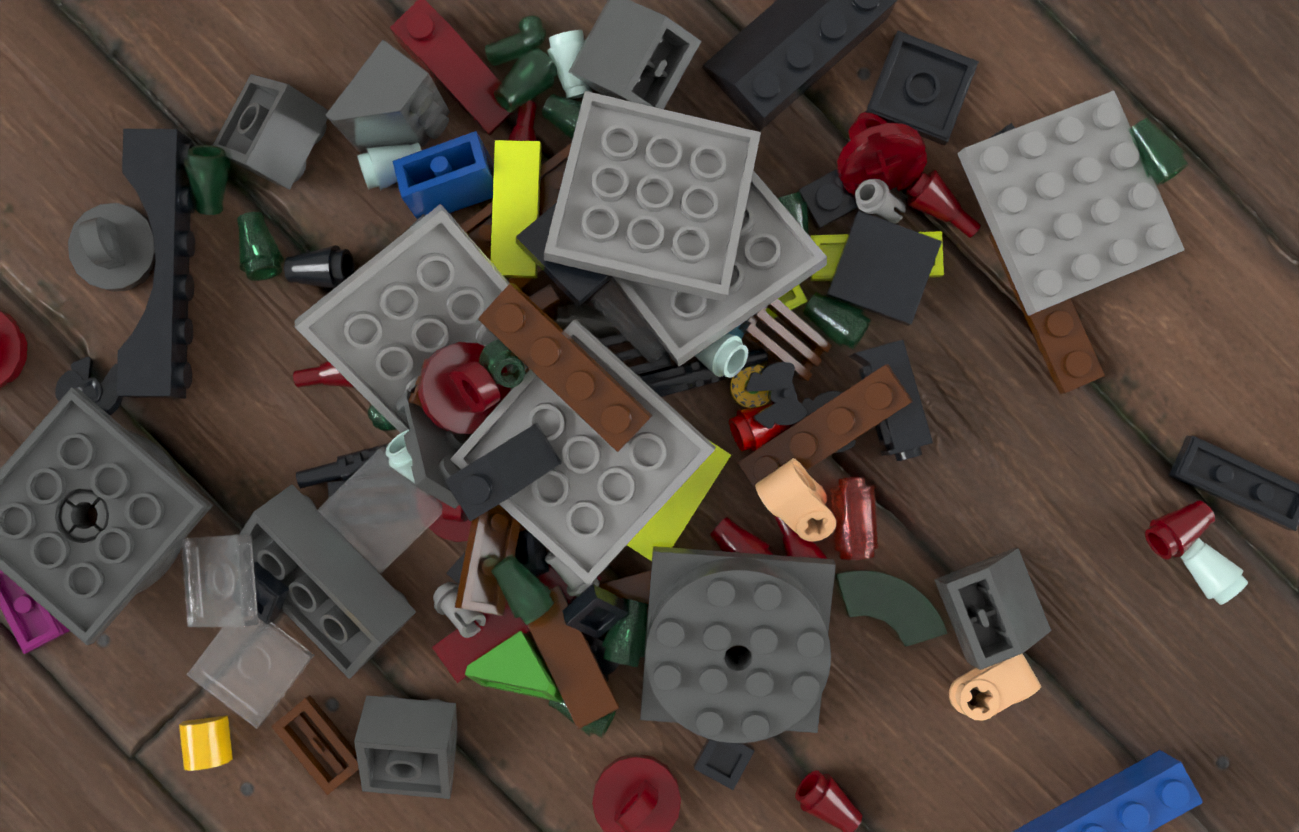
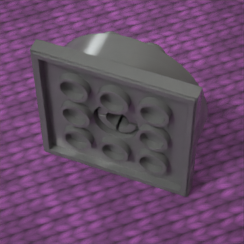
M71 387L0 468V570L83 643L90 645L101 636L136 594L153 585L168 571L180 553L187 535L213 505L181 478L173 462L157 445L147 438L123 428L79 388ZM92 504H96L94 507L98 514L95 522L97 525H93L88 517V511Z
M653 546L640 720L679 723L697 735L726 743L756 742L771 738L784 731L818 733L821 696L826 686L831 666V648L828 631L836 566L834 559ZM736 645L745 646L747 650L737 654L736 662H734V655L727 650Z

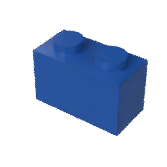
M477 131L392 161L401 198L416 219L422 214L427 215L440 204L448 213H452L493 198L494 164Z

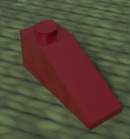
M417 0L390 26L400 46L429 73L489 136L519 108V102L426 0Z

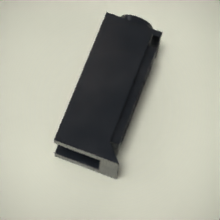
M904 340L863 350L848 356L863 366L858 369L861 380L885 364H888L913 400L912 403L875 426L880 445H886L887 450L881 451L882 456L895 454L896 461H902L923 455L921 446L932 444L933 441Z

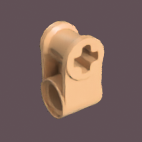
M792 458L756 483V491L766 508L773 515L781 518L800 538L812 542L819 541L828 537L834 531L836 519L832 511L825 505L827 502L825 490L796 459Z
M1020 654L982 670L974 668L958 677L949 688V700L956 711L974 720L984 721L1007 707L1029 698L1040 690L1041 684L1024 655ZM972 689L980 691L976 696V701L978 702L976 706L967 703L972 699L970 692Z

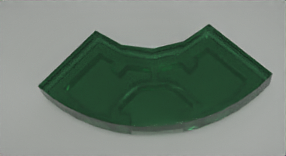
M848 570L835 573L849 617L871 616L883 620L895 630L902 645L905 647L948 634L940 615L931 602L905 581L889 574L872 570Z

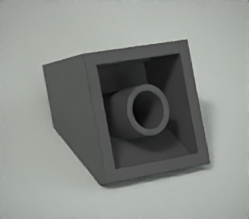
M251 74L210 150L246 170L290 190L293 183L298 181L306 169V159L314 144L318 143L326 132V121L328 118L325 115L329 110L289 84Z
M366 695L354 741L362 791L450 799L458 729L456 703H448L439 699L425 701L402 699L394 695L382 697Z

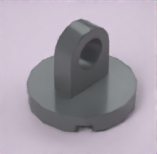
M119 203L100 204L84 212L73 225L68 240L69 259L76 273L88 284L112 292L126 291L144 283L151 275L149 272L153 269L154 264H156L154 236L149 219L136 209Z

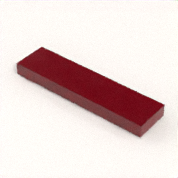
M548 564L549 572L517 587L515 586L508 591L503 616L480 612L485 616L486 622L484 626H480L474 620L475 624L481 629L476 635L465 638L456 629L432 646V649L457 683L467 677L465 672L469 664L519 631H522L524 634L530 631L518 606L556 586L561 587L568 603L577 597L576 595L570 596L567 593L568 585L550 564ZM600 574L597 576L599 581L602 579Z

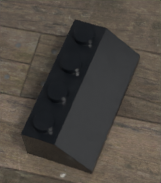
M776 0L710 58L702 68L760 132L885 22L897 0Z

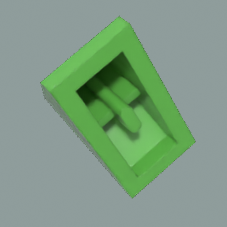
M519 631L467 666L465 675L481 686L562 703L563 698L537 644L522 631Z

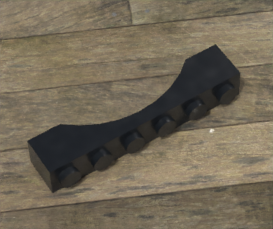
M123 129L122 173L136 190L147 211L154 236L156 264L153 288L145 312L131 336L118 350L117 396L186 399V389H189L192 384V368L190 363L187 362V346L193 340V324L191 319L188 318V303L194 296V280L189 274V259L195 253V237L190 230V216L196 209V193L194 188L191 187V173L197 166V150L192 140L177 129Z

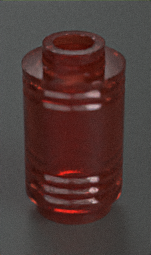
M865 477L839 478V486L830 488V497L832 498L831 511L836 519V527L833 531V537L835 538L834 550L839 551V558L842 560L874 558L875 549L879 548L876 499L874 496L875 486L865 484Z

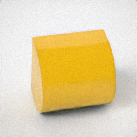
M228 716L188 720L179 724L184 770L209 769L227 764L233 760Z

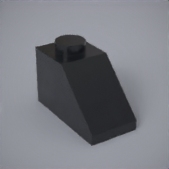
M535 423L460 469L444 481L471 522L512 497L562 462L538 423Z

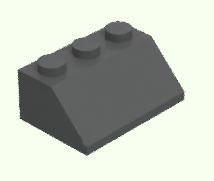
M382 40L325 116L363 154L367 153V148L411 145L419 143L420 147H423L430 138L435 140L443 133L449 122L447 116L450 111L429 73Z

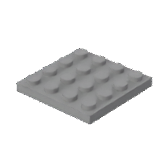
M585 91L544 251V261L725 302L731 283L761 132Z
M1115 91L965 147L957 153L1028 316L1185 250Z
M753 170L731 283L725 302L614 276L611 279L679 367L827 265V256Z
M441 204L295 320L294 327L400 433L410 430L406 413L398 412L397 400L407 390L414 393L417 386L415 383L418 376H421L423 369L421 367L424 360L429 359L438 349L456 342L479 343L493 350L505 363L511 380L528 368L478 320L481 314L510 283Z
M573 320L564 331L653 416L617 452L530 369L450 460L462 469L525 429L538 423L562 463L499 505L589 586L714 452L716 447L577 320Z

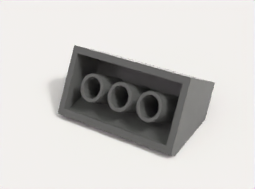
M293 484L252 513L228 552V555L244 571L257 561L289 588L282 610L349 679L398 633L416 613L408 604L406 597L400 591L395 590L378 573L375 565L370 560L364 558L347 541L344 533L337 527L332 526L316 509L313 501L307 496L302 495Z

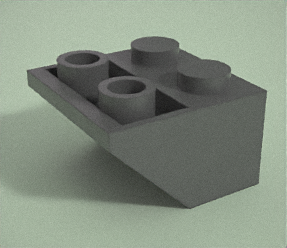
M608 0L568 72L602 95L664 109L701 41L667 16L631 0Z
M1013 548L934 579L965 659L979 670L1023 654L1051 632L1019 548Z

